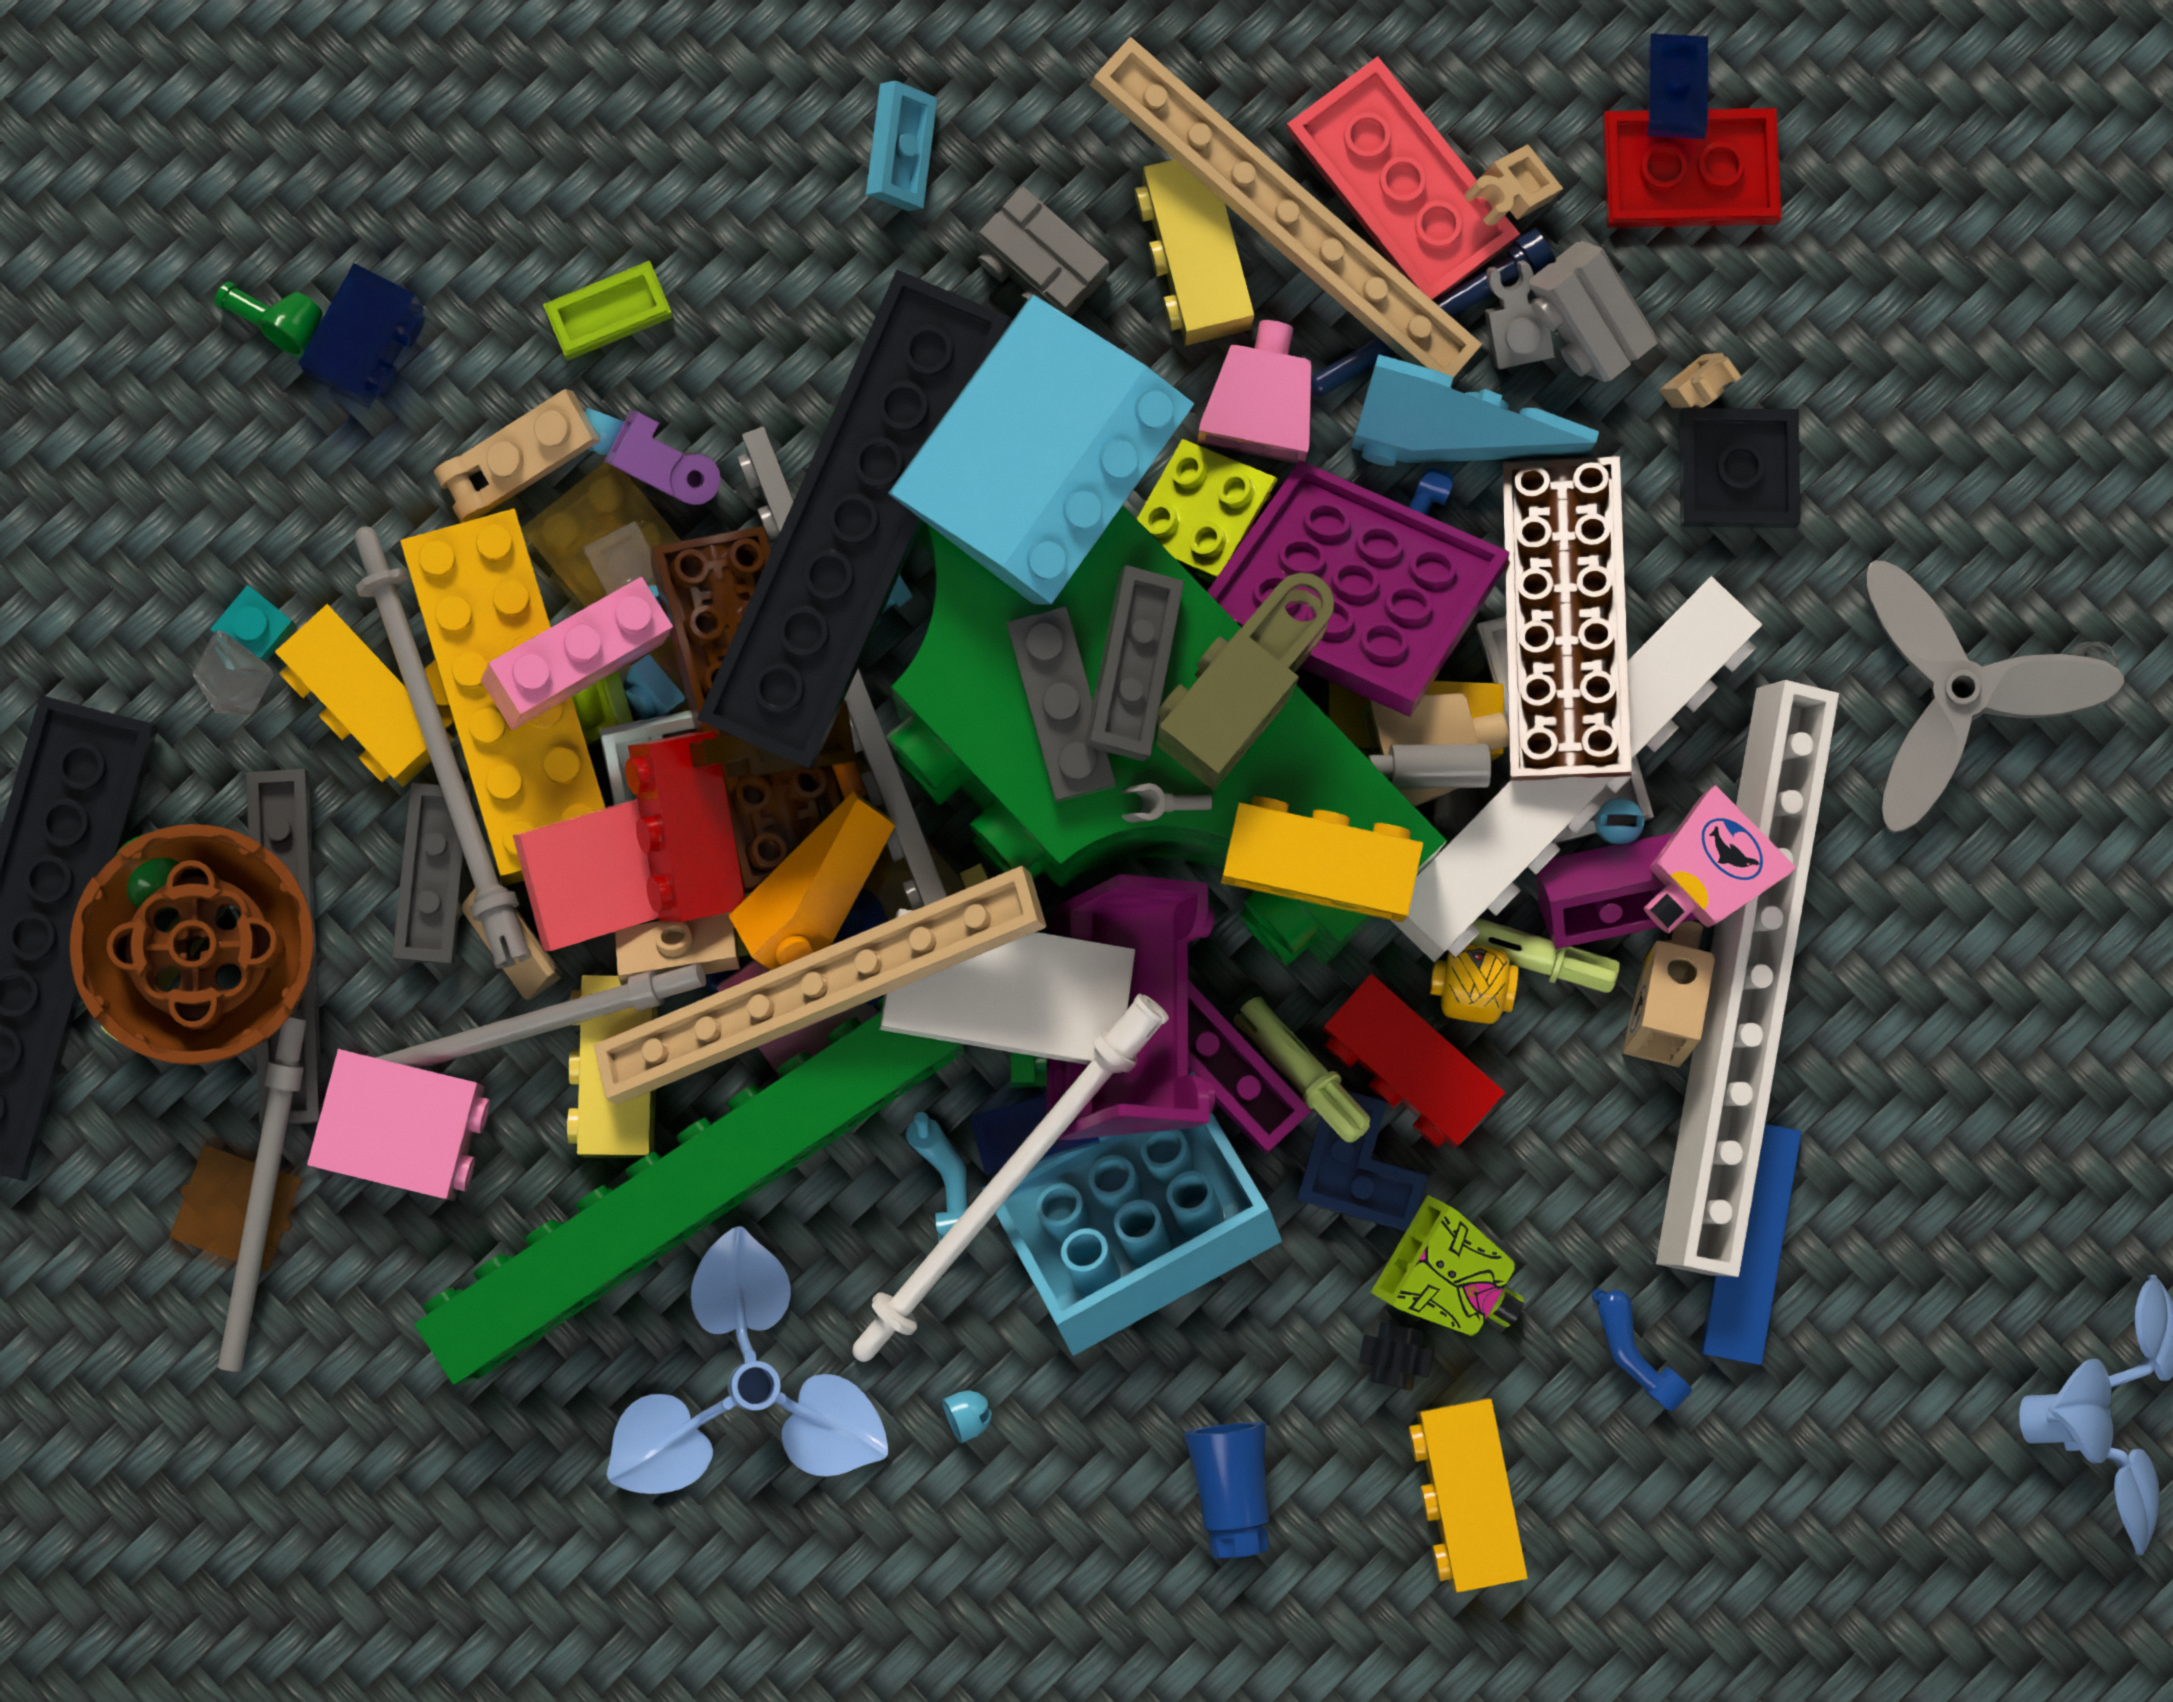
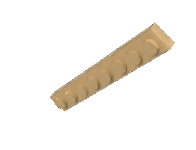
M1132 37L1119 48L1093 77L1090 83L1093 89L1406 362L1433 369L1454 378L1482 345V343Z
M1019 866L594 1044L606 1099L617 1105L1046 928L1031 872L1023 866Z

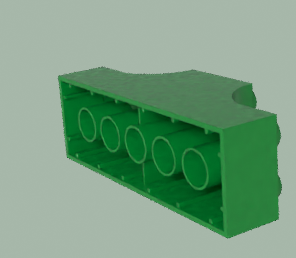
M1124 505L1118 510L1053 603L1033 605L926 522H922L915 541L927 552L936 574L935 602L927 634L917 655L906 671L891 686L900 724L886 736V739L895 749L892 753L895 763L936 806H941L960 788L982 811L969 824L977 835L972 839V842L999 874L1023 866L1031 872L1033 880L1041 873L1061 894L1074 882L1089 873L1110 864L1130 859L1150 857L1176 858L1198 862L1223 871L1238 804L1240 802L1251 805L1252 797L1254 796L1289 804L1287 813L1312 818L1313 810H1325L1343 814L1350 818V827L1373 831L1375 823L1406 828L1411 831L1410 840L1423 842L1417 876L1430 864L1447 840L1297 685L1295 686L1292 698L1214 792L1156 746L1159 726L1156 724L1151 754L1144 762L1107 752L1116 783L1114 788L1055 803L1007 629V622L1067 607L1091 697L1094 700L1119 571L1127 565L1183 580L1184 585L1160 707L1178 685L1181 684L1189 690L1198 680L1195 677L1199 669L1197 663L1219 636L1229 642L1241 627ZM1151 783L1161 788L1163 793H1172L1173 795L1210 794L1212 797V808L1210 810H1173L1172 812H1163L1155 820L1131 823L1125 821L1122 815L1140 813L1143 807L1142 799L1137 793H1121V791L1125 787ZM1251 889L1249 890L1252 894L1244 900L1246 908L1238 915L1242 923L1258 942L1284 966L1291 964L1307 949L1323 967L1376 918Z

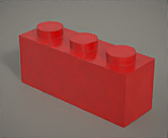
M716 731L689 733L627 745L630 759L626 761L625 765L626 779L630 790L637 796L640 818L636 822V835L641 850L647 853L651 877L648 878L646 885L647 896L652 909L658 912L659 921L685 922L732 912L745 900L722 764L692 767L689 744L701 742V740L717 738Z
M1372 973L1321 1029V1032L1329 1038L1323 1045L1324 1048L1348 1069L1357 1063L1373 1078L1368 1087L1393 1109L1399 1103L1403 1104L1417 1117L1412 1126L1437 1148L1444 1142L1452 1149L1459 1146L1506 1093Z

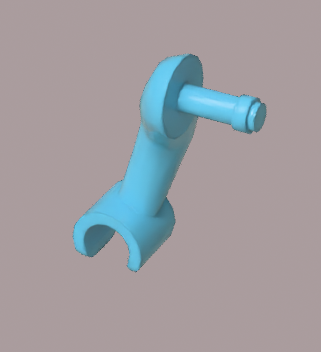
M918 1112L914 1116V1121L907 1128L906 1138L908 1143L920 1155L937 1168L945 1185L947 1212L935 1213L938 1241L940 1242L968 1209L966 1167L964 1161L940 1128V1125L930 1119L926 1113Z

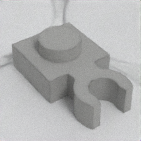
M1524 260L1517 262L1519 278L1516 284L1511 287H1504L1501 284V275L1496 267L1488 268L1486 273L1487 285L1492 293L1499 297L1501 305L1500 307L1485 310L1494 366L1497 369L1555 357L1550 329L1540 321L1532 307V304L1537 299L1528 300L1527 297L1531 290L1528 284L1529 279L1534 274L1530 265Z

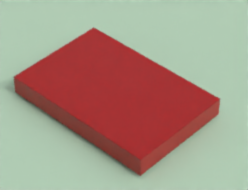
M1776 108L1604 112L1602 116L1606 228L1778 225L1781 221Z

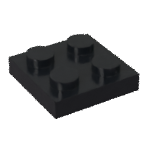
M1682 408L1679 413L1680 527L1797 528L1800 524L1799 409Z

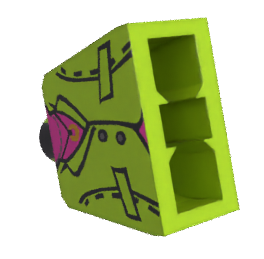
M1429 1195L1426 1196L1370 1292L1401 1311L1470 1336H1474L1479 1332L1487 1317L1503 1327L1512 1325L1519 1317L1524 1305V1298L1505 1286L1515 1270V1262L1460 1212Z

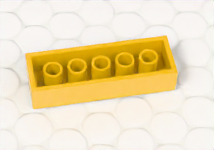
M514 508L400 540L503 887L525 881L513 839L514 834L605 808L572 697L512 731L481 682L489 662L551 628Z

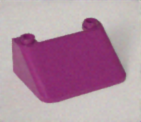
M1121 874L1059 904L1054 909L1049 921L1047 934L1135 949L1128 1008L1140 993L1142 996L1146 995L1154 1000L1169 1017L1168 1021L1161 1025L1136 1055L1138 1063L1130 1073L1124 1071L1122 1073H1113L1058 1140L1196 1128L1209 1123V1115L1215 1103L1214 1085L1210 1080H1204L1201 1076L1188 1075V942L1198 937L1206 938L1212 931L1214 910L1212 904L1208 902V883ZM1047 1058L1046 1115L1088 1065Z

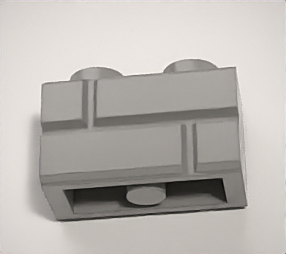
M1024 186L1018 189L1004 204L1000 212L996 213L976 236L977 249L982 253L978 257V261L987 272L1000 282L1010 277L1025 291L1020 296L1024 303L1027 302L1031 295H1035L1069 317L1078 310L1085 299L1089 298L1109 275V261Z
M1584 241L1576 242L1556 258V262L1548 264L1529 279L1528 284L1538 298L1532 304L1533 310L1551 331L1558 330L1566 343L1561 349V354L1568 366L1577 375L1582 377L1586 374L1603 382L1611 381L1628 368L1632 360L1639 359L1658 344L1657 336L1602 247Z

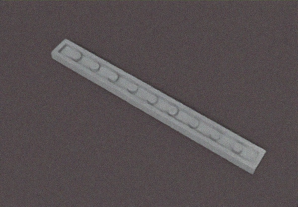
M763 426L742 434L746 454L738 456L737 459L749 490L760 486L767 506L757 510L768 540L771 542L778 538L793 500ZM857 669L843 703L847 702L855 753L863 751L870 769L869 772L860 776L870 803L875 807L883 804L887 816L896 825L886 845L893 862L903 858L906 862L912 880L904 882L902 885L910 907L914 911L947 897L861 674L859 669Z

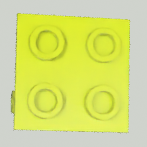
M1182 439L1137 520L1178 562L1197 569V576L1213 584L1245 539L1247 533L1254 526L1253 523L1264 503H1269L1271 500L1270 492L1278 479Z

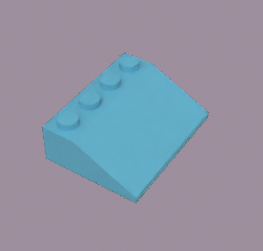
M1031 295L888 494L1033 605L1052 604L1191 410L1194 403L1140 361L1039 297Z
M1212 1112L1209 1115V1123L1196 1128L1070 1140L1046 1153L995 1213L1072 1356L1282 1242L1269 1207Z

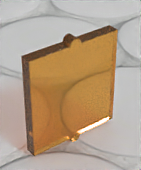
M204 1145L189 1185L181 1188V1194L184 1196L169 1238L237 1261L255 1162ZM280 1171L278 1173L260 1269L269 1272L283 1233L290 1231L292 1228V1223L288 1219L303 1179Z

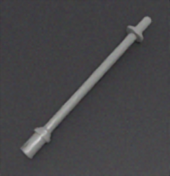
M361 527L355 533V543L367 577L363 578L355 586L358 596L375 597L477 890L474 904L470 906L473 918L477 921L481 920L494 957L495 968L501 969L516 965L515 958H518L519 962H524L532 957L515 912V908L519 903L515 892H508V889L501 886L498 882L402 607L397 589L408 581L406 571L401 568L390 570L376 531L372 527Z

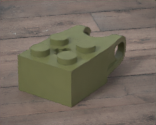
M1297 573L1285 578L1229 642L1219 636L1207 649L1197 663L1199 669L1195 677L1198 680L1193 686L1187 690L1183 685H1178L1157 711L1159 718L1156 724L1159 726L1156 746L1213 792L1292 698L1299 678L1295 672L1322 640L1327 630L1328 621L1333 613L1334 598L1330 587L1324 580L1309 573ZM1298 587H1307V588H1310V589H1312L1313 591H1315V592L1318 594V596L1320 597V600H1319L1318 597H1316L1315 595L1311 594V593L1308 592L1307 590H1297V589H1295V588H1298ZM1292 604L1306 605L1313 611L1315 618L1309 621H1298L1288 614L1286 607Z

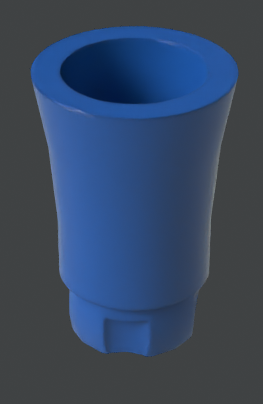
M1231 1423L1184 1432L1183 1435L1193 1464L1198 1487L1203 1526L1205 1530H1208L1209 1547L1212 1557L1236 1558L1268 1551L1269 1541L1265 1524L1269 1522L1265 1480L1266 1423Z

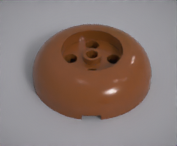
M187 824L158 829L129 842L119 849L120 853L108 862L95 878L92 877L78 902L70 934V959L74 980L83 1002L94 1019L109 1034L131 1050L155 1060L180 1065L211 1064L228 1060L250 1051L270 1038L283 1026L300 1003L308 986L315 958V930L311 910L304 892L291 871L276 855L252 838L230 829L211 825ZM155 858H171L179 862L169 873L167 884L152 893L139 909L130 902L126 893L130 875L138 866ZM227 905L237 907L241 914L236 923L237 926L231 930L219 928L216 922L218 911ZM174 908L180 914V923L171 932H161L156 925V917L161 910ZM198 939L207 940L210 946L209 950L201 952L200 959H193L190 955L192 943ZM232 964L239 967L242 979L235 988L223 989L217 981L218 972L223 966ZM167 967H175L181 973V984L177 989H172L169 992L160 990L157 985L159 972Z

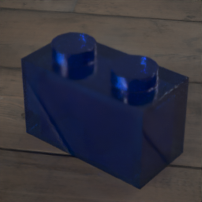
M353 263L298 365L309 379L369 409L375 397H384L392 386L397 373V367L394 366V363L403 346L411 347L419 337L425 321V317L421 315L424 308L414 293Z

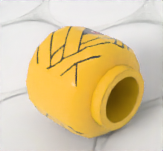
M1469 944L1457 957L1448 952L1446 961L1436 960L1434 962L1430 994L1441 996V1009L1446 1017L1493 1024L1499 1020L1503 1011L1512 1012L1517 988L1518 966L1510 965L1508 954L1500 948Z

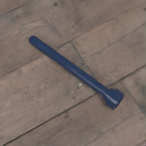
M1533 228L1513 241L1514 247L1506 251L1507 258L1493 267L1499 269L1501 284L1506 286L1519 278L1518 261L1524 260L1532 268L1533 274L1536 275L1548 264L1556 262V259L1544 237L1537 229ZM1487 270L1436 300L1435 303L1453 318L1493 294L1487 285ZM1375 337L1311 377V394L1317 397L1324 396L1374 366L1378 354L1389 357L1395 352L1380 338Z

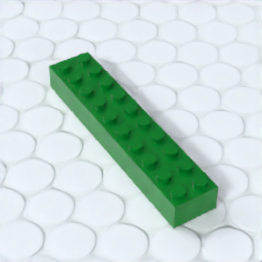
M884 997L877 1002L881 1012L863 1024L860 1023L857 1017L846 1021L826 1036L831 1043L830 1046L813 1057L809 1055L807 1050L795 1055L776 1070L781 1078L764 1090H761L757 1084H754L738 1093L726 1103L731 1111L713 1124L706 1117L695 1122L676 1136L680 1144L679 1147L664 1157L658 1155L656 1151L646 1155L625 1170L630 1178L628 1181L614 1190L612 1188L607 1189L603 1185L580 1199L575 1204L579 1214L564 1224L562 1221L557 1223L555 1219H552L541 1225L524 1238L528 1248L516 1256L509 1255L506 1257L504 1253H501L481 1265L473 1272L477 1279L476 1283L464 1291L461 1288L455 1291L451 1287L433 1297L422 1306L426 1316L414 1323L416 1329L452 1384L472 1385L965 1054L963 1044L879 1030Z

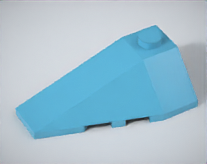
M1378 354L1351 448L1362 451L1361 457L1365 460L1383 466H1394L1396 461L1403 463L1589 456L1597 442L1599 431L1537 408H1522L1518 414L1508 410L1509 404L1502 400V395L1487 389L1480 390V392L1462 393L1451 388L1452 376Z

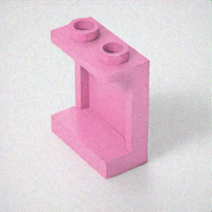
M338 1049L307 1165L455 1201L458 1190L466 1192L470 1185L475 1157L468 1156L467 1154L473 1132L481 1134L484 1130L490 1108V1099L482 1098L485 1087L476 1082Z

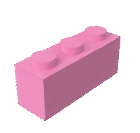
M641 576L489 662L481 682L513 731L663 645L673 625Z

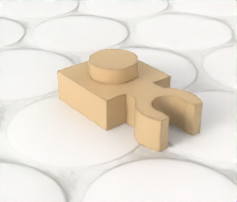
M1527 144L1495 161L1466 192L1464 197L1468 202L1477 197L1488 201L1492 210L1483 221L1486 225H1495L1509 211L1518 220L1548 204L1563 190V187Z
M1723 353L1703 354L1661 387L1659 391L1672 408L1692 406L1694 408H1703L1724 392V385L1736 382L1741 378V375L1730 359L1725 357Z

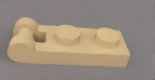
M564 389L464 454L445 461L433 473L441 488H448L456 502L452 508L460 523L482 517L600 442V439L575 393ZM482 470L489 485L476 491L469 477Z

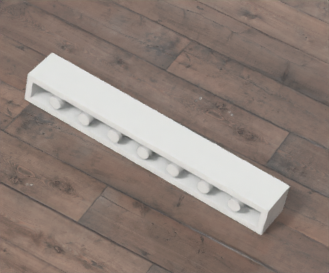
M1712 576L1627 661L1632 776L1640 768L1632 761L1640 750L1647 745L1655 753L1679 728L1671 720L1684 705L1694 713L1718 688L1710 678L1723 665L1733 673L1757 648L1749 638L1763 624ZM1632 776L1565 777L1548 780L1510 781L1416 877L1407 918L1403 923L1392 922L1433 962L1446 950L1457 957L1480 933L1472 923L1487 908L1497 916L1521 891L1513 881L1527 867L1536 875L1561 850L1553 840L1567 826L1576 834L1600 810V807L1592 800L1607 785L1616 793Z

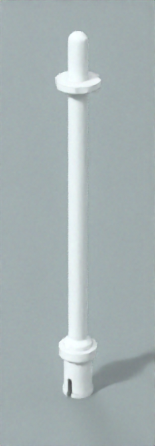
M1139 993L1132 1005L1109 1032L1101 1031L1093 1041L1095 1049L1092 1062L894 1297L883 1292L877 1293L873 1297L872 1307L878 1316L853 1345L852 1353L857 1360L861 1362L871 1360L895 1331L905 1335H912L917 1329V1320L911 1313L1110 1076L1113 1073H1122L1123 1071L1130 1073L1138 1063L1136 1055L1161 1025L1165 1024L1169 1019L1167 1013L1154 1000Z

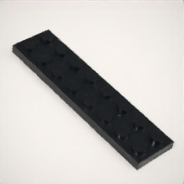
M896 269L697 718L699 722L813 771L923 522L922 519L888 493L1011 323L1009 316Z
M40 695L0 829V1175L22 1181H27L80 999L70 959V934L73 917L78 902L91 878H95L125 844L158 731V727L149 722Z

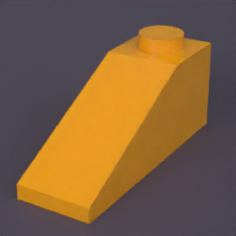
M853 791L729 915L751 957L768 969L773 970L830 946L896 826L892 819Z

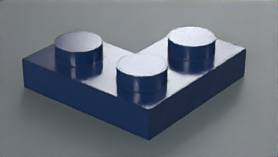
M1346 1090L1370 1116V1128L1359 1139L1348 1143L1320 1115L1296 1201L1405 1233L1419 1210L1428 1176L1371 1159L1387 1102Z

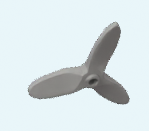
M1875 560L1868 567L1866 590L1883 630L1901 656L1932 689V702L1909 731L1892 764L1883 794L1881 807L1883 823L1887 830L1893 834L1904 832L1915 826L1930 811L1944 792L1961 759L1972 720L1977 719L1983 713L2025 719L2071 714L2106 703L2118 694L2124 684V676L2118 668L2103 660L2076 655L2045 654L2021 656L1982 667L1978 663L1968 660L1953 628L1940 608L1910 575L1898 566L1886 561ZM1964 685L1970 689L1972 695L1968 698L1957 697L1953 693L1952 687Z

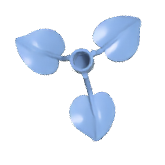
M741 1226L732 1228L708 1249L694 1275L690 1296L695 1318L705 1331L712 1334H724L736 1329V1337L744 1363L736 1367L728 1379L729 1396L690 1419L686 1405L671 1395L651 1394L634 1401L625 1409L615 1427L607 1478L615 1486L645 1494L672 1492L692 1484L707 1470L713 1457V1448L710 1440L697 1428L736 1405L744 1410L752 1411L762 1410L776 1403L793 1413L782 1427V1445L789 1460L806 1473L816 1476L840 1475L887 1457L888 1443L882 1421L870 1400L855 1384L836 1375H814L808 1378L801 1386L797 1403L780 1392V1379L775 1369L765 1362L756 1361V1353L752 1349L747 1329L762 1331L771 1328L779 1322L789 1306L791 1286L788 1275L779 1260L756 1241L745 1228Z
M2156 1275L2147 1276L2149 1280L2141 1288L2135 1308L2136 1335L2140 1349L2144 1354L2138 1366L2108 1376L2105 1366L2099 1359H2088L2073 1372L2058 1394L2027 1395L2022 1399L2019 1411L2021 1431L2028 1443L2064 1442L2066 1451H2081L2083 1456L2091 1463H2102L2106 1458L2115 1462L2119 1469L2114 1481L2116 1502L2122 1522L2137 1556L2144 1555L2155 1530L2159 1513V1482L2154 1466L2143 1449H2132L2128 1456L2126 1452L2111 1447L2113 1424L2110 1416L2111 1408L2109 1406L2111 1403V1388L2149 1375L2153 1370H2155L2157 1377L2161 1381H2167L2173 1377V1301Z

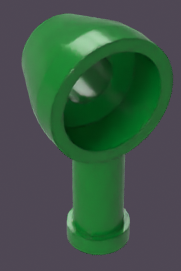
M226 281L221 285L214 300L215 306L224 311L229 310L258 326L260 331L273 344L286 353L298 358H304L312 348L323 317L321 308L302 293L293 292L269 307L239 290V286L231 281Z

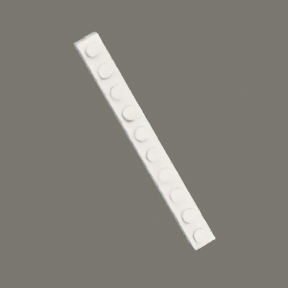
M1788 680L1756 688L1736 806L1788 858L1796 869L1715 924L1710 953L1715 955V962L1700 1042L1693 1049L1656 1260L1657 1265L1710 1276L1739 1277L1839 697L1837 692Z

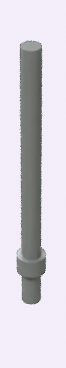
M699 963L659 975L656 971L651 970L629 977L628 984L375 1058L422 1069L631 1007H635L638 1011H643L663 1005L666 997L704 987L706 985L705 972Z
M290 1016L280 1029L275 1061H268L264 1085L270 1088L218 1368L226 1371H242L293 1092L300 1091L304 1067L299 1065L307 1019Z

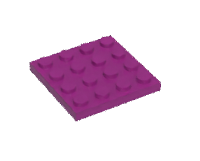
M1300 460L1207 592L1242 628L1278 584L1288 576L1297 573H1309L1323 579L1330 587L1334 598L1333 613L1328 621L1327 630L1322 640L1299 668L1411 717L1505 571V565L1509 559L1510 552ZM1298 587V588H1295V589H1297V590H1307V591L1310 592L1311 594H1313V595H1315L1316 597H1318L1319 600H1320V597L1318 596V594H1317L1315 591H1313L1312 589H1310V588H1307V587ZM1292 604L1286 607L1288 614L1298 621H1309L1315 618L1313 611L1306 605Z

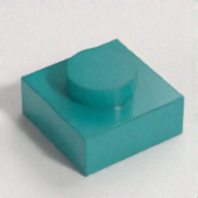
M247 585L210 630L260 669L294 629L296 624L252 587Z

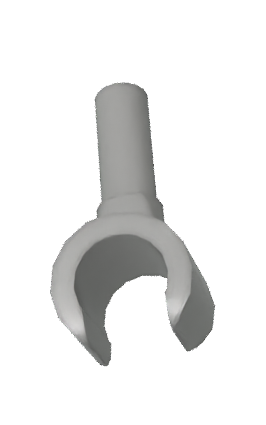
M1151 783L1125 787L1121 791V793H1137L1142 799L1143 807L1140 813L1122 815L1125 821L1131 823L1155 820L1163 812H1172L1173 810H1210L1212 808V797L1210 794L1173 795L1172 793H1163L1161 788Z

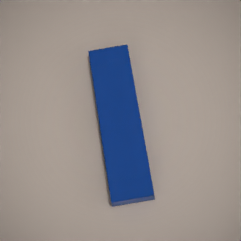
M1765 1124L1739 1277L1713 1276L1700 1354L1762 1365L1802 1132L1800 1130Z

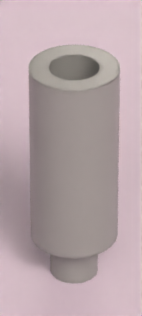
M1487 744L1390 745L1388 755H1368V759L1397 789L1486 788L1490 783L1491 757Z

